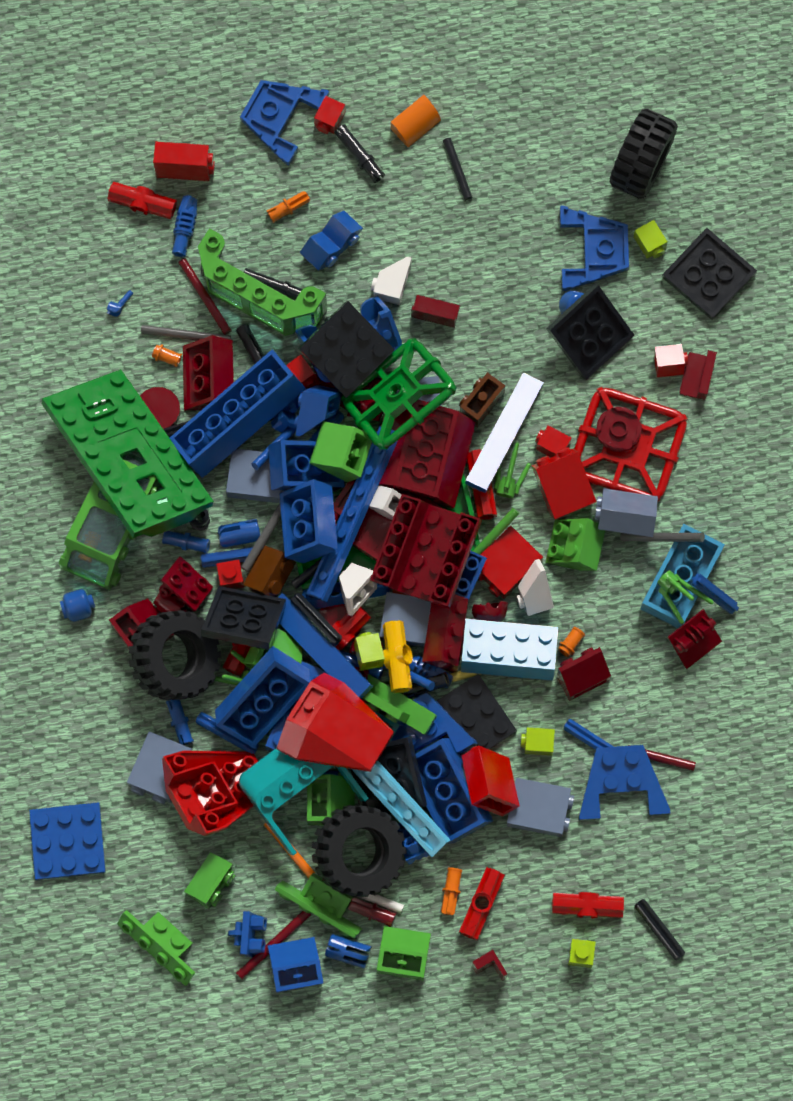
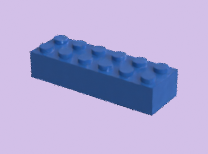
M272 349L174 433L170 440L187 463L203 478L306 388Z

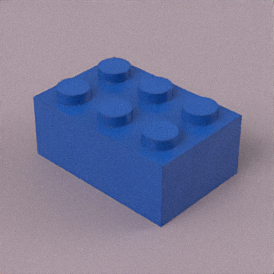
M280 440L268 445L271 490L287 491L315 479L331 485L332 491L345 487L344 480L309 464L316 441Z
M313 479L279 493L285 558L304 564L338 550L331 485Z

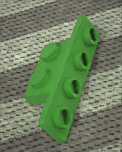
M368 674L367 680L373 687L363 697L367 701L366 705L376 712L379 709L385 711L384 717L392 722L397 723L400 720L426 735L437 715L403 694L391 692V687Z
M315 873L311 874L302 892L283 880L275 888V891L279 892L280 897L287 901L292 900L299 905L301 910L307 913L315 914L324 924L333 925L338 928L342 935L356 938L360 934L361 927L342 917L353 897L333 890L332 886L326 885L322 878Z
M127 910L123 912L117 923L122 931L129 934L143 950L151 954L156 962L164 966L177 981L187 986L195 972L180 957L193 943L159 912L144 925Z

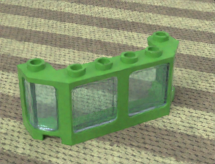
M209 228L198 245L208 292L211 295L284 336L295 333V330L307 325H313L317 328L327 312L325 292L316 287L309 286L302 289L295 301L219 259V255L225 247V241L221 234Z
M133 451L121 455L129 469L145 464L141 455ZM154 475L137 481L146 495L157 492L161 487V484ZM93 482L64 542L66 549L60 557L58 564L62 570L110 591L112 586L116 587L120 581L121 574L119 573L118 565L121 560L124 561L129 552L127 546L130 540H135V538L131 536L95 482Z

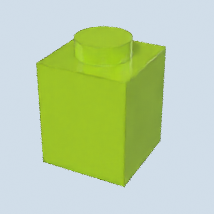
M654 220L634 231L633 238L647 259L652 256L657 258L665 253L664 249H666L668 241Z
M365 632L356 637L354 648L360 671L383 667L385 657L379 633Z
M527 727L526 734H521V748H525V754L553 756L555 729Z
M572 939L568 965L592 968L596 942Z

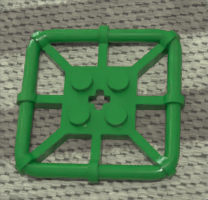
M410 338L392 352L347 398L342 395L341 401L355 420L358 429L363 430L372 443L379 447L380 450H386L418 423L421 425L425 422L423 419L448 400L451 395H454L457 387L452 378L442 368L439 359L433 357L416 338ZM417 351L425 363L411 373L409 368L413 354ZM402 357L400 366L387 376L384 371ZM432 371L443 382L421 385L418 381ZM379 375L383 379L371 390H362ZM440 393L420 411L417 412L413 408L412 404L423 395ZM374 400L376 402L363 414L353 404L354 401ZM407 409L412 414V417L390 434L394 419ZM383 411L385 417L378 435L370 425V421Z

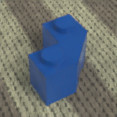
M341 211L332 215L322 232L308 239L300 254L318 271L325 267L330 268L335 264L340 254L349 246L352 247L357 243L360 238L358 235L363 227L347 212Z

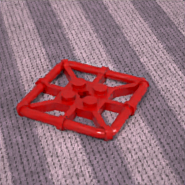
M597 388V392L591 398L583 424L578 429L579 436L574 449L578 451L580 458L588 436L598 438L596 429L591 426L600 400L603 402L606 410L613 408L608 397L637 406L636 415L639 421L643 409L673 419L655 428L641 424V437L630 450L615 452L603 446L601 453L582 461L584 469L602 460L618 465L613 481L586 472L589 482L611 490L658 496L657 502L661 501L660 498L666 491L674 464H677L679 459L677 455L686 432L687 416L675 409L648 401L643 396L639 398L611 388ZM678 426L669 453L652 448L655 435ZM649 455L666 461L657 489L645 469ZM623 467L638 471L649 492L618 483Z

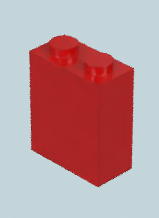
M155 141L153 164L157 178L210 181V175H214V153H210L209 145Z
M570 447L559 450L557 452L558 455L549 458V456L539 458L536 460V464L532 465L550 516L554 519L597 502L579 453L575 449H570Z
M510 525L480 554L487 559L478 580L480 582L484 580L490 585L488 589L495 597L501 596L505 599L519 585L535 560L540 559L541 563L543 562V556Z
M479 745L462 755L470 800L473 806L500 816H504L520 806L509 757Z

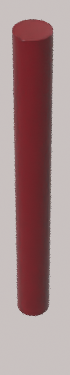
M186 258L181 259L178 264L224 335L232 331L194 270Z
M305 911L300 912L266 944L265 953L255 954L236 974L243 980L269 955L268 945L282 943L311 914Z

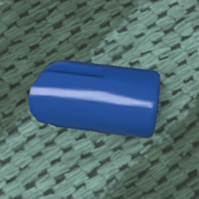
M257 519L219 526L220 545L225 548L256 542L260 536Z
M332 934L328 946L339 949V951L327 947L325 956L365 969L366 963L359 960H368L369 954L363 951H371L372 946Z

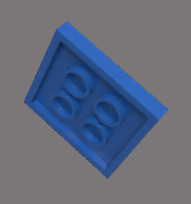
M99 802L29 810L35 880L106 873Z

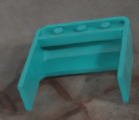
M276 747L240 775L239 786L287 852L294 856L297 853L273 821L272 813L334 766L299 761L278 751ZM335 766L360 801L369 799L347 768Z

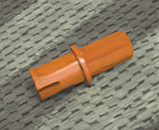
M302 191L288 200L284 198L283 202L266 210L270 219H272L271 221L275 223L288 214L292 215L294 210L308 203L310 198L305 191Z
M448 867L445 888H442L444 892L441 907L442 914L450 916L455 914L457 897L461 893L459 890L463 871L461 869Z

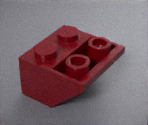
M149 598L127 606L110 618L109 622L129 649V646H133L134 643L131 641L133 634L139 633L137 627L141 623L146 622L148 617L157 615L159 612ZM171 634L166 641L175 636V634Z
M591 647L583 651L581 657L575 660L569 658L560 663L561 667L558 668L557 679L569 701L611 680V674L600 647L595 650Z

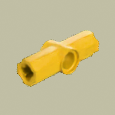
M400 620L388 621L383 624L386 648L383 650L385 657L384 665L389 671L391 692H408L412 689L409 664L412 663L413 655L410 647L406 644L404 622Z

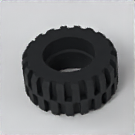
M642 109L634 120L616 158L609 181L611 186L638 199L645 198L653 187L670 151L677 132V123L650 109Z
M170 611L152 615L146 619V622L141 623L137 627L139 633L133 634L131 641L134 643L133 646H129L128 653L132 656V660H129V666L133 667L134 672H132L135 680H140L138 685L142 690H148L149 695L159 697L161 700H181L196 697L199 693L205 692L208 689V684L213 683L216 678L214 673L219 671L220 664L218 663V658H221V651H218L217 645H220L219 640L201 637V628L205 619L197 617L192 612ZM171 634L178 636L183 641L187 650L186 667L177 678L168 672L162 659L163 645Z
M361 805L343 806V810L336 809L331 812V818L325 817L321 822L324 825L323 828H317L315 835L318 836L317 841H312V848L316 849V854L312 855V861L318 864L315 870L318 875L323 876L322 881L326 885L332 886V889L337 892L358 897H368L369 894L377 895L381 893L382 888L388 889L392 886L390 881L392 879L397 880L400 876L398 869L399 867H404L405 860H402V854H406V847L402 846V841L405 840L403 833L397 831L400 828L398 823L392 821L391 816L381 812L380 809ZM366 829L374 839L375 855L371 864L364 871L353 873L344 864L342 857L343 845L353 831Z

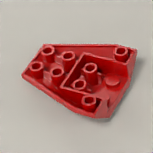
M323 673L310 681L287 717L277 750L299 761L371 772L394 735V731L344 682Z
M180 751L163 756L162 764L166 792L188 830L203 836L223 831L254 807L239 786L240 775L258 762L254 754L245 751Z

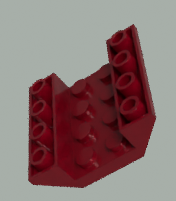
M418 399L412 406L418 412L429 402ZM439 406L423 419L425 422L421 425L418 423L398 440L379 486L394 487L429 497L437 505L454 509L476 422L457 410ZM407 409L394 419L391 430H397L412 417V414Z
M402 494L370 581L439 606L450 607L482 519L462 512L458 514Z

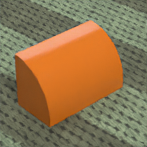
M422 95L391 121V130L407 147H410L438 124L441 118L430 100L425 95Z

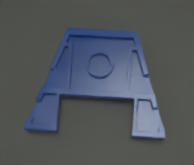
M261 80L243 110L240 120L289 166L298 151V146L279 136L300 101L318 110L325 96H329V91L321 89V91L313 90L305 86L301 88L293 87L285 83Z
M564 205L560 206V228H584L585 269H562V291L629 270L628 224L601 216L599 218L588 215L587 212L568 209L569 207Z
M424 693L413 700L437 715L428 733L424 735L398 720L397 724H399V727L391 740L412 737L415 752L448 734L458 754L477 745L476 740L429 693Z
M643 745L596 748L579 813V820L601 818L600 793L647 790L649 815L671 813Z

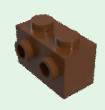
M487 372L483 378L480 377L475 382L474 390L470 395H465L459 403L460 412L476 422L475 426L478 428L505 394L506 385Z
M264 546L243 586L253 593L277 597L296 562L285 558L283 551Z

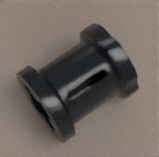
M203 510L199 514L203 518L202 522L196 520V517L190 522L193 529L203 531L208 528L210 517L207 510Z

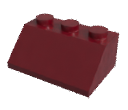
M211 335L183 346L184 411L202 410L234 383L233 340Z
M454 594L450 607L431 603L422 662L440 667L452 673L458 672L468 611L467 598Z

